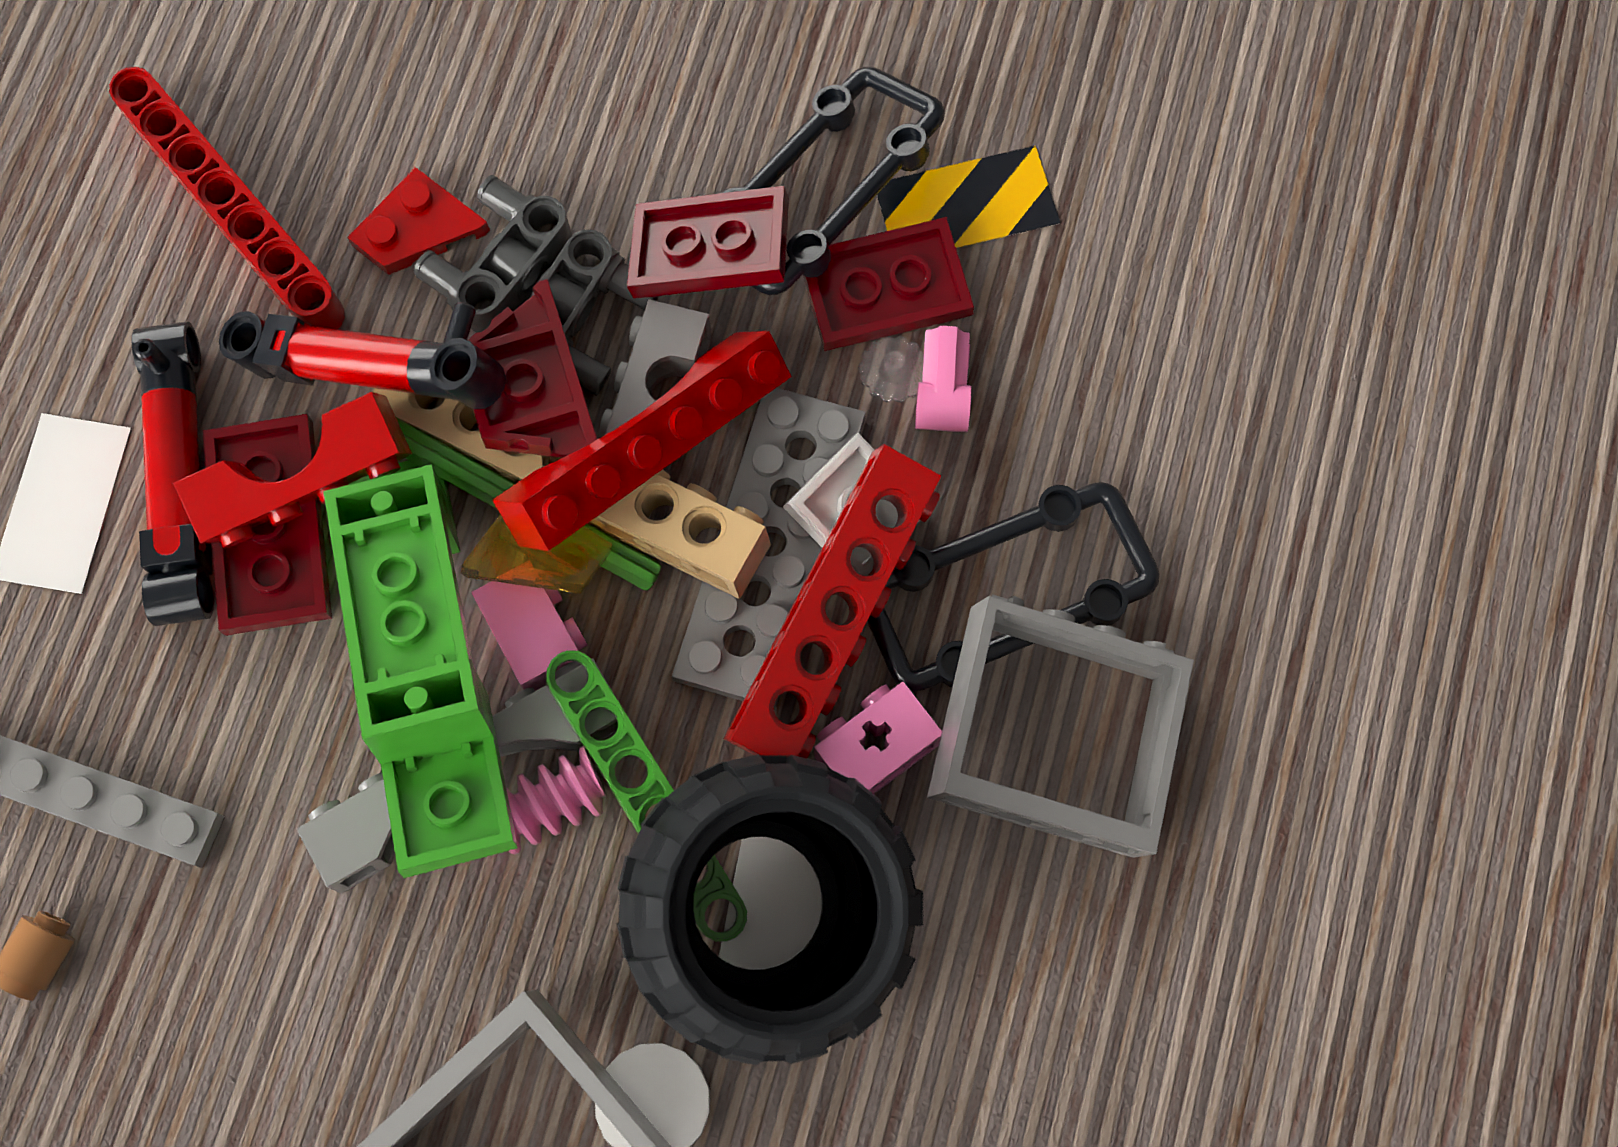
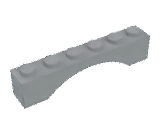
M592 658L591 660L595 663L596 667L598 668L596 662ZM573 661L555 672V680L562 690L575 693L585 687L588 674L582 664ZM547 685L537 691L534 688L519 691L505 702V709L492 716L500 757L526 750L562 749L579 752V747L583 746L551 695ZM597 708L587 714L585 729L592 738L606 740L615 734L617 720L611 711L605 708ZM382 772L362 782L358 787L360 792L340 803L339 800H333L317 807L309 814L310 821L297 828L326 887L338 893H344L390 866L395 856Z

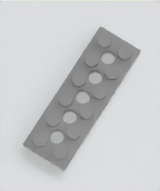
M780 388L774 389L761 399L726 508L734 510L736 506H741L754 512L764 521L763 525L766 527L767 533H777L785 539L786 547L779 555L772 557L764 556L750 581L763 582L770 588L771 595L762 605L750 606L741 598L738 599L702 581L671 676L674 682L740 701L744 700L822 550V547L784 508L774 504L771 495L777 487L782 485H791L800 490L855 434L859 433L861 435L865 422V411ZM806 438L813 442L816 450L808 459L797 460L789 456L786 451L787 445L794 439ZM734 631H747L755 638V646L747 655L734 656L725 649V640ZM781 694L777 697L775 701V711L777 710Z

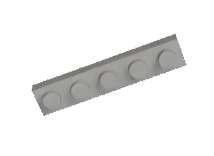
M0 735V796L200 868L203 867L225 816Z

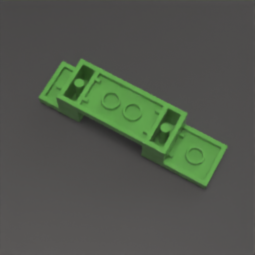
M409 460L400 462L401 469L393 474L369 479L367 475L349 483V485L323 491L363 741L381 764L397 869L403 878L518 848L489 696L473 667L452 554L460 552L447 481L437 476L432 464L420 467Z

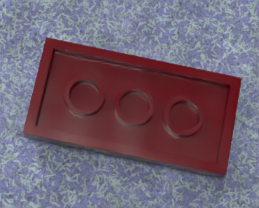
M308 414L203 430L206 468L222 460L242 462L255 475L270 482L282 481L298 474L310 463L316 454L313 421ZM319 498L301 505L303 514L291 521L272 526L269 520L253 527L252 531L255 536L243 543L229 548H223L221 543H212L218 630L222 634L228 636L332 619L322 509Z

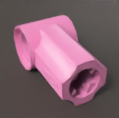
M939 326L925 332L922 382L918 383L915 429L968 432L971 406V385H967L970 333L963 332L958 327Z

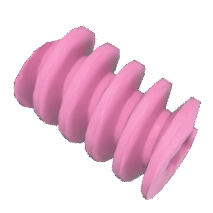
M584 746L579 747L580 765L575 767L564 755L558 757V775L554 776L541 764L538 766V784L533 785L521 773L517 775L518 793L512 794L507 789L518 846L517 849L509 850L511 854L515 855L521 850L520 834H523L531 844H539L542 839V824L553 835L561 834L562 815L574 826L581 825L583 821L582 806H585L596 817L602 815V797H606V794Z

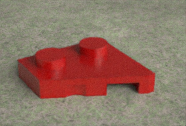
M415 167L347 238L353 248L390 275L412 266L428 250H432L437 255L448 251L446 245L472 234L475 235L476 239L486 236L490 229L486 220Z

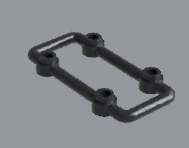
M875 67L857 69L841 85H829L819 90L812 100L815 113L743 188L734 187L722 193L772 187L826 129L838 132L846 129L851 124L855 114L853 101L867 87H871L918 111L923 116L915 124L900 125L889 133L886 139L887 155L817 230L800 231L789 240L786 248L789 260L785 263L784 282L754 285L751 287L767 295H778L791 288L802 275L809 278L822 275L827 270L831 261L829 246L900 169L908 172L916 171L926 163L930 152L928 139L937 131L945 118V109L941 101Z
M1097 482L1077 490H1073L1065 485L1051 486L1042 493L1036 507L929 551L922 546L915 545L905 566L901 570L894 568L885 586L890 589L899 586L905 591L911 592L923 590L930 584L934 571L1043 526L1057 532L1068 530L1076 523L1081 510L1098 503L1104 505L1138 577L1123 584H1119L1111 579L1097 580L1088 587L1082 601L1060 611L1072 614L1075 617V623L1078 624L1091 621L1096 625H1113L1120 620L1128 604L1145 598L1154 592L1159 584L1160 574L1158 566L1122 494L1109 483ZM885 608L877 618L869 617L867 623L888 670L897 685L904 682L909 690L913 692L925 690L939 683L953 687L963 641L946 643L939 650L936 662L917 670H912ZM1007 634L998 635L990 639L985 664L1035 643Z

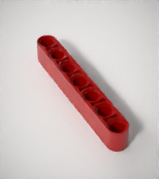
M126 67L118 71L112 77L109 84V93L113 101L135 131L289 313L310 326L339 329L344 321L345 312L327 279L149 72L139 67ZM232 197L228 202L220 204L223 200ZM263 231L258 237L249 239L252 234ZM293 265L288 272L278 275L282 268ZM324 300L319 308L307 311L313 302Z

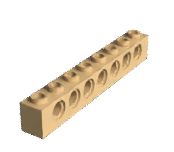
M376 388L373 390L374 393L387 397L395 417L514 483H518L533 471L561 459L559 457L486 449L480 431H471L473 425L477 422L474 410L458 400L445 399L439 407L428 410L429 405L436 399H439L438 397ZM661 470L588 523L608 535L738 599L742 597L771 545L766 527L763 525L764 521L757 514L741 506H736L734 510L716 503L717 499L712 493L696 484H689L685 488L670 481V475L664 470ZM663 505L673 507L671 514L665 519L658 521L649 519L651 512L655 508ZM706 528L721 530L719 536L710 543L702 544L695 541L697 535Z

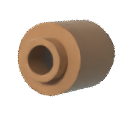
M42 910L38 911L35 918L22 915L0 952V989L29 1001H34L40 990H47L75 942V939L66 933L71 925L67 921Z

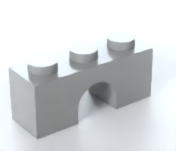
M648 299L643 317L637 315L633 320L629 336V345L633 346L629 362H621L618 367L614 383V391L618 393L614 409H606L603 414L599 438L615 430L653 404L656 400L651 397V393L660 381L673 376L684 377L697 358L707 352L712 336L708 313ZM672 463L663 469L668 474L670 473Z

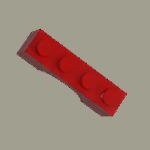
M370 392L322 414V435L317 452L310 463L291 478L278 482L266 481L251 472L242 462L222 460L173 484L199 542L221 543L223 548H229L255 536L252 531L253 527L269 520L272 526L291 521L303 514L301 505L317 498L320 499L321 504H324L323 491L349 485V483L367 475L369 479H374L399 471L401 467L398 461L413 454L387 397Z

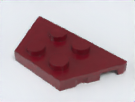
M545 279L533 286L534 295L516 310L512 311L507 307L492 319L487 329L477 332L467 339L498 361L506 374L505 388L500 398L493 405L485 409H473L486 449L563 458L597 440L548 279Z

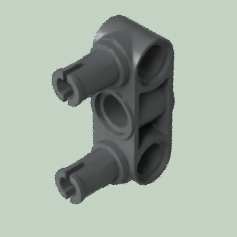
M490 175L483 181L477 192V199H479L482 205H485L509 221V224L491 240L483 255L470 271L462 272L432 250L426 251L418 259L414 267L416 277L447 297V304L451 306L452 310L455 304L459 302L475 307L482 300H494L493 304L488 308L482 310L475 309L476 313L471 326L475 333L487 329L492 319L507 307L514 311L526 302L533 293V286L539 282L543 274L553 265L561 250L572 236L564 207L557 199L550 196H525L495 175ZM546 224L556 225L555 228L548 232L537 231Z
M590 229L576 232L569 238L553 265L543 274L539 281L548 279L580 386L597 396L607 382L611 368L574 348V342L571 339L586 322L601 292L606 294L610 290L644 311L648 299L657 301L659 296L633 299L627 288L629 266L624 264L625 258L620 256L619 251L611 247L608 238L601 232ZM590 254L596 256L601 262L594 267H584L576 262V259L582 255Z

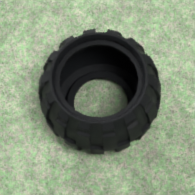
M753 755L718 763L688 777L686 782L667 797L659 801L642 822V828L628 856H625L617 888L619 890V922L617 923L623 957L630 967L639 991L669 1026L689 1042H694L725 1059L753 1065L763 1061H787L789 1064L823 1056L828 1053V1047L847 1037L855 1039L882 1016L880 1013L882 1011L879 1008L895 987L903 989L916 958L909 955L915 927L923 926V891L916 889L911 865L916 860L901 826H895L881 808L880 799L855 778H848L826 767L823 762L794 755ZM750 837L777 839L795 848L812 866L819 881L822 895L820 919L811 940L791 960L767 969H746L722 960L703 940L694 915V893L697 881L706 864L725 846L737 840Z

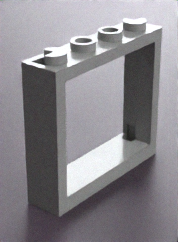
M992 594V596L986 597L970 609L927 798L1132 858L1156 854L1194 660L1174 654V651L1165 648L1166 643L1146 641L1142 644L1126 639V633L1115 627L1096 625L1091 628L1075 623V617L1064 611L1046 609L1043 612L1024 607V601L1016 596L1006 599ZM992 630L1153 680L1125 821L960 773Z
M538 990L523 991L357 1147H404L530 1028L535 1031L632 1147L671 1146Z

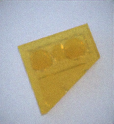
M500 514L463 562L460 574L472 579L581 594L610 554L613 544L583 526L550 551L519 547Z

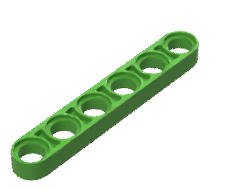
M568 650L559 653L551 660L546 671L548 689L639 834L647 810L652 805L659 803L662 798L667 797L674 790L595 663L588 655L580 651ZM566 661H576L582 664L588 674L585 687L575 693L562 690L555 680L557 667ZM605 708L615 715L617 730L611 738L596 740L587 733L585 719L587 714L594 709ZM636 756L645 763L647 776L639 787L626 788L617 781L615 767L622 757ZM714 855L706 864L704 877L697 882L694 893V915L697 927L705 937L717 942H727L736 938L744 930L747 923V909ZM717 899L730 901L736 911L734 924L723 932L711 930L705 921V911L708 905Z

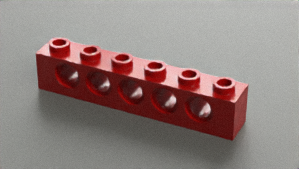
M886 444L872 451L723 739L753 755H794L807 759L816 741V735L810 732L819 714L827 716L840 695L842 687L836 684V681L845 664L852 667L865 646L867 638L860 635L870 616L877 618L890 597L891 589L885 586L894 568L901 570L905 566L915 548L916 541L910 539V536L919 520L923 522L928 520L939 501L940 493L934 490L941 475ZM879 500L889 501L895 506L898 519L893 528L882 525L877 519L876 505ZM856 547L866 549L873 558V569L868 576L858 574L851 565V554ZM831 595L842 597L848 604L849 615L842 625L831 622L826 615L825 606ZM808 643H813L820 647L824 654L823 667L816 674H810L805 671L800 663L801 650ZM783 692L793 694L799 702V713L795 720L788 724L781 722L774 712L775 701Z

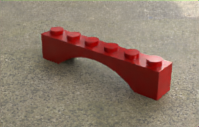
M770 331L735 332L697 358L691 369L675 386L641 413L589 445L533 471L494 498L492 501L518 546L550 551L790 379L792 376Z

